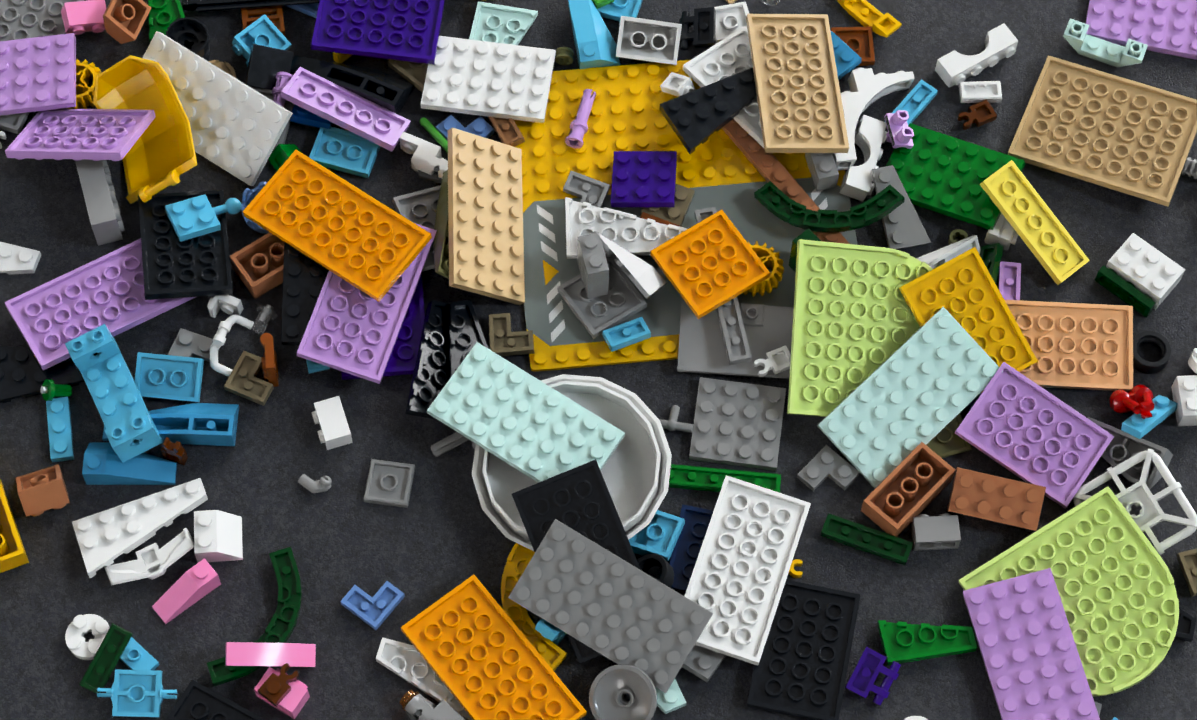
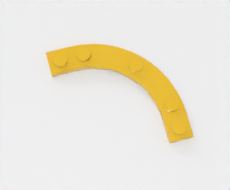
M516 543L508 555L502 574V608L551 669L555 671L567 657V653L535 630V624L529 617L526 608L508 598L535 553Z

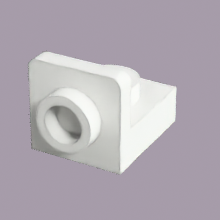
M671 72L660 85L662 92L677 97L696 90L690 77Z
M230 295L212 296L207 305L210 317L213 318L216 317L220 308L223 312L230 315H240L243 311L241 299Z

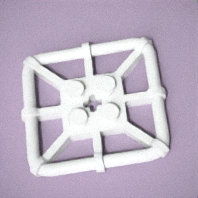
M1153 449L1139 452L1119 465L1107 468V472L1081 486L1073 497L1076 507L1091 497L1090 495H1085L1086 493L1113 479L1120 490V493L1115 496L1128 513L1132 510V505L1142 507L1139 515H1131L1130 513L1129 515L1141 531L1146 532L1159 555L1165 553L1164 550L1192 535L1197 529V514L1182 492L1181 484L1175 481L1162 458ZM1145 460L1140 481L1126 489L1117 475ZM1152 461L1169 486L1155 495L1151 493L1146 485ZM1170 494H1174L1189 519L1165 514L1158 501ZM1163 520L1187 526L1160 543L1150 529Z

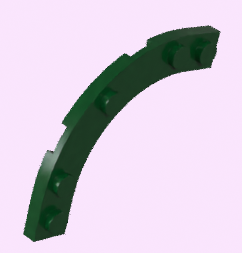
M771 181L754 192L755 198L784 222L805 230L809 228L811 231L825 233L845 232L868 226L882 219L904 203V196L891 185L868 201L851 207L850 210L844 212L820 209L812 211L806 209V206L790 199Z
M291 546L269 553L278 583V604L275 614L265 629V633L253 643H286L297 623L301 607L302 589ZM225 657L207 663L214 686L236 680L260 668L225 666Z

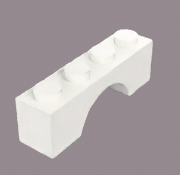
M1003 23L987 32L985 40L986 49L983 52L970 56L960 54L954 50L937 59L935 71L949 88L959 85V82H964L966 78L972 75H978L988 66H995L999 60L1011 57L1016 52L1018 40Z
M863 115L855 131V143L863 152L864 164L849 167L843 177L840 194L862 202L867 195L872 194L874 183H872L871 170L879 168L876 164L883 154L881 144L885 142L886 134L888 133L885 131L886 122Z

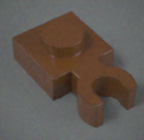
M986 99L970 106L968 112L960 113L957 120H967L962 127L963 130H967L973 123L980 127L996 120L997 114Z
M168 437L165 438L161 449L164 459L185 465L188 456L184 447L181 446L179 441L173 443Z
M288 663L281 667V674L279 676L272 673L258 689V693L276 707L291 691V686L288 683L294 682L299 676L297 670L292 675L286 674L290 668Z

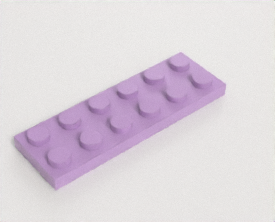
M302 67L298 68L280 95L281 98L391 152L400 141L403 131H407L411 122Z

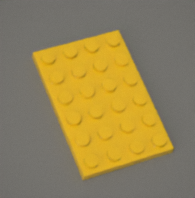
M976 247L899 288L920 328L944 307L999 367L1005 362L1020 372L1038 362Z

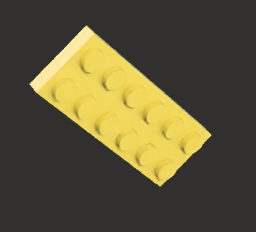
M1012 160L980 183L983 190L1057 285L1090 261Z

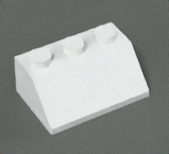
M621 16L615 57L677 65L682 24Z

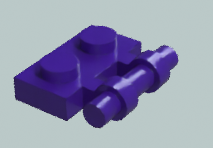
M866 647L845 688L864 698H867L871 690L876 693L872 702L881 706L884 698L887 699L890 694L888 690L894 679L897 680L899 676L898 671L901 664L893 661L890 668L883 666L887 657ZM879 672L886 675L880 687L874 684Z

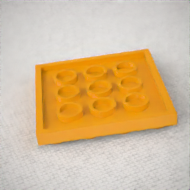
M722 209L650 251L652 258L698 319L770 277L769 270Z

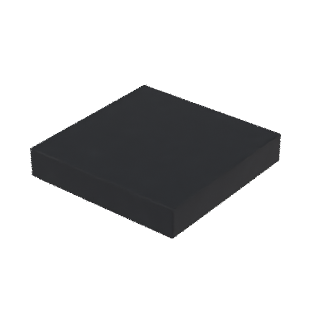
M252 44L245 84L272 90L276 85L277 79L275 77L277 72L290 73L293 52Z

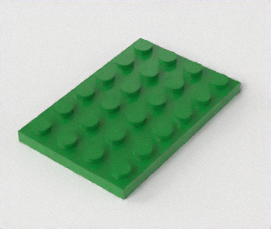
M910 123L908 127L912 128L914 132L912 137L914 146L911 149L906 147L895 148L886 166H894L912 204L993 230L1001 212L980 186V183L1011 160L1022 172L1025 160Z

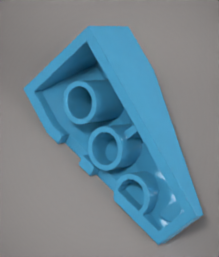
M89 442L84 453L82 475L86 485H175L177 463L144 452L122 462L113 450L110 442Z

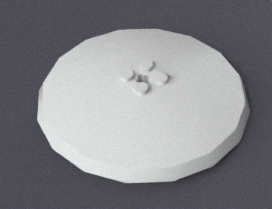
M562 374L541 380L551 388L625 432L624 438L601 469V473L629 540L650 524L668 492L672 454L661 421L635 393L602 377ZM476 444L472 478L482 510L506 538L534 551L512 493L538 482Z

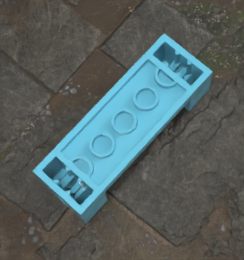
M103 324L65 343L73 362L83 376L106 427L104 431L120 460L125 462L163 443L116 340L107 326Z

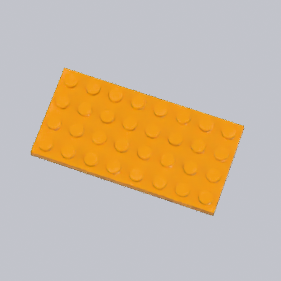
M295 150L243 210L245 217L378 302H380L432 238L431 233L298 150Z
M474 574L401 627L402 632L473 720H580L587 714V711Z

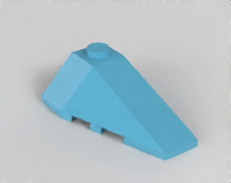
M568 0L579 69L619 66V57H615L617 44L593 1Z

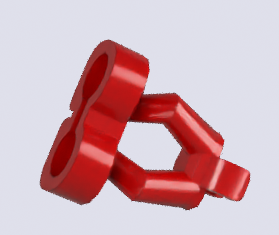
M1142 384L1136 385L1131 392L1119 389L1111 394L1110 407L1117 413L1133 411L1135 414H1140L1143 419L1152 417L1150 411L1154 410L1153 393Z

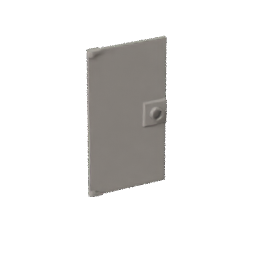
M681 300L677 372L759 377L758 372L764 370V367L761 365L754 367L755 360L760 358L766 360L767 352L785 345L791 354L794 307L739 304L752 358L750 362L730 365L717 309L698 319L687 303ZM790 369L774 375L772 370H769L768 374L764 377L789 379Z

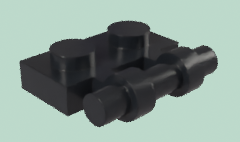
M715 8L694 9V16H690L689 11H683L682 17L679 19V24H682L680 36L681 50H688L689 43L693 42L695 49L708 48L715 45ZM694 26V32L689 33V27Z

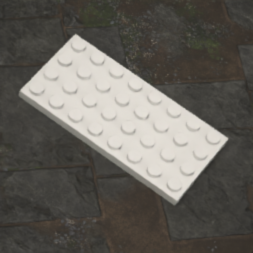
M156 31L143 59L159 62L168 75L190 122L195 152L246 184L254 186L293 113L163 33Z
M727 475L725 476L685 593L686 598L713 613L695 645L757 666L759 665L811 503Z

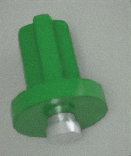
M46 379L40 388V392L45 401H52L54 397L71 396L72 387L70 385L54 384L53 380Z

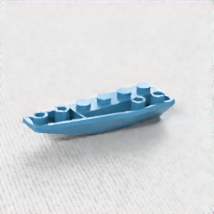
M190 403L149 411L163 442L168 437L173 443L179 441L181 444L235 446L239 405ZM104 425L102 440L109 441L104 431L106 430Z

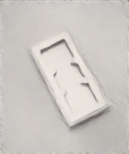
M1000 81L959 82L960 103H979L986 99L989 103L1002 101Z

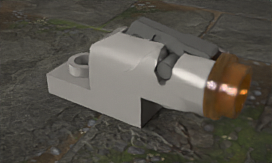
M412 689L405 693L399 702L410 720H465L446 701L442 700L436 706L424 698L418 691L414 692Z

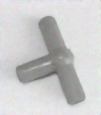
M677 405L671 407L669 420L659 419L662 427L668 431L677 430L690 433L693 431V424L677 422L680 407Z

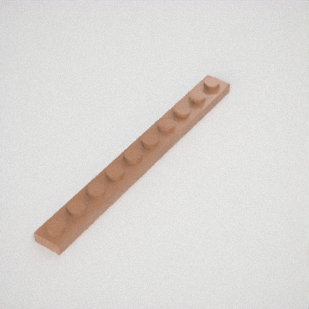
M734 119L722 127L724 132L767 182L771 181L790 199L806 206V209L812 211L820 209L773 153H765L764 148ZM812 231L823 242L850 244L840 232L825 233Z

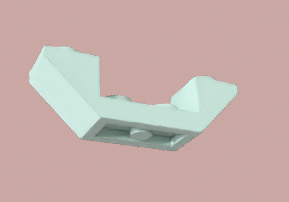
M1070 18L1063 37L1078 54L1115 67L1142 63L1148 47L1147 44L1129 38L1125 47L1088 35V24Z

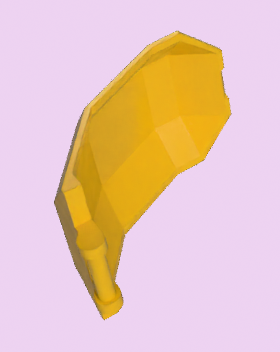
M129 55L96 76L93 104L97 109L154 110L155 119L122 159L128 189L126 199L132 204L138 200L139 195L140 199L146 203L152 199V196L165 188L180 183L179 176L197 166L190 122L168 75L159 62Z

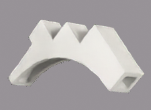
M856 68L852 70L847 80L850 91L841 93L849 151L848 153H832L838 171L848 170L857 160L854 144L855 129L860 115L879 98L895 91L909 89L915 79L913 71H898L891 74L878 73L874 75L872 68Z

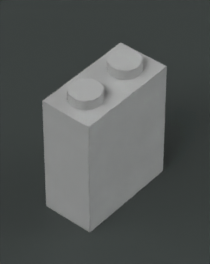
M599 232L579 236L577 262L587 299L607 295L609 292V267Z

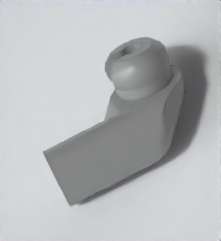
M303 474L299 478L298 483L311 493L326 492L331 488L332 480L329 476H323L320 480L314 481L306 474Z

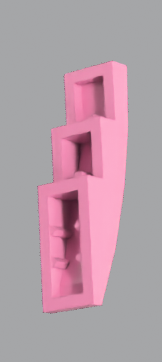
M226 642L225 666L282 667L288 663L290 667H315L316 644Z

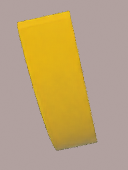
M837 0L856 21L864 27L872 26V32L887 38L902 26L888 12L882 14L866 0Z

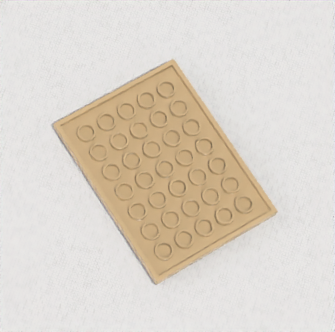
M1048 55L1009 148L1008 155L1025 160V163L1169 207L1197 133V100Z

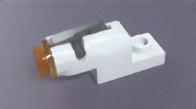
M403 131L400 136V147L404 152L413 154L411 158L412 169L418 172L419 178L441 184L443 172L448 170V161L442 158L441 147Z

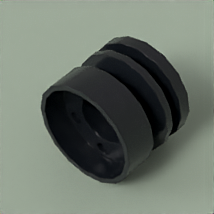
M185 17L179 18L169 25L166 31L167 37L209 61V32L203 22L195 18Z

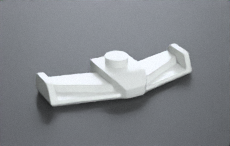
M184 528L180 534L159 549L157 543L151 544L135 552L137 560L113 564L108 567L105 565L104 568L111 585L144 578L153 580L164 575L170 565L194 548V542L189 530Z

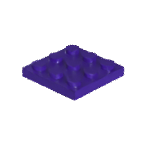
M614 151L611 207H675L677 151Z

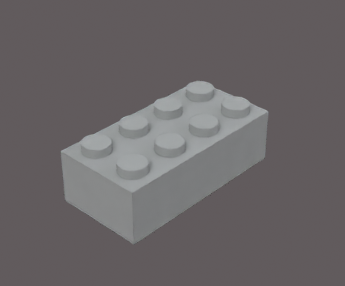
M82 159L75 161L91 227L98 246L123 240L121 231H125L120 215L107 160L93 161Z

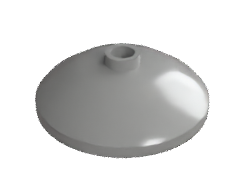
M618 664L604 669L594 679L589 692V704L596 720H651L657 707V693L653 682L641 669L632 665ZM625 693L630 695V701L625 700Z

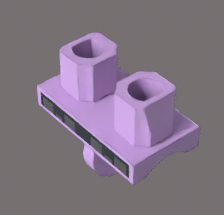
M897 110L895 113H886L884 118L888 129L886 134L887 142L892 143L893 148L906 147L911 149L914 146L912 141L914 132L912 128L908 127V111Z

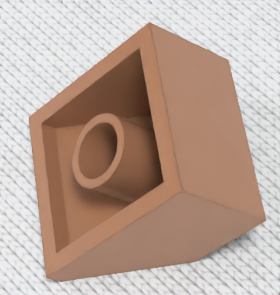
M111 0L103 15L106 32L120 44L135 41L151 7L143 0Z
M59 464L16 477L17 491L26 517L30 515L39 516L46 510L52 508L60 509L66 506L67 503H70Z

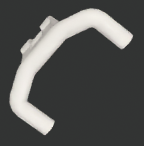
M236 314L220 322L210 346L211 368L227 377L230 376L233 369L218 363V350L225 344L226 334L230 332L234 323L250 330L254 324L253 321Z

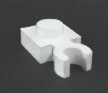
M785 345L767 352L766 360L760 358L755 360L753 364L754 367L759 365L764 367V370L758 372L759 377L766 376L769 370H772L774 375L790 369L791 354Z

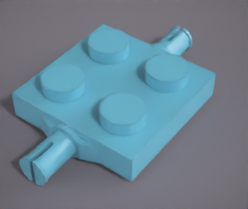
M115 669L112 687H98L97 692L106 693H97V697H111L113 704L112 716L160 718L163 699H177V695H168L177 694V689L167 690L163 688V671Z

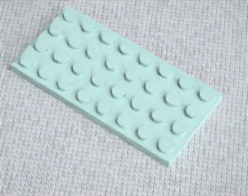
M942 307L826 416L817 427L865 479L876 488L921 442L925 445L929 443L986 388L999 369V366L955 318Z
M476 342L427 409L429 415L538 483L595 459L601 471L625 436V432L478 342Z

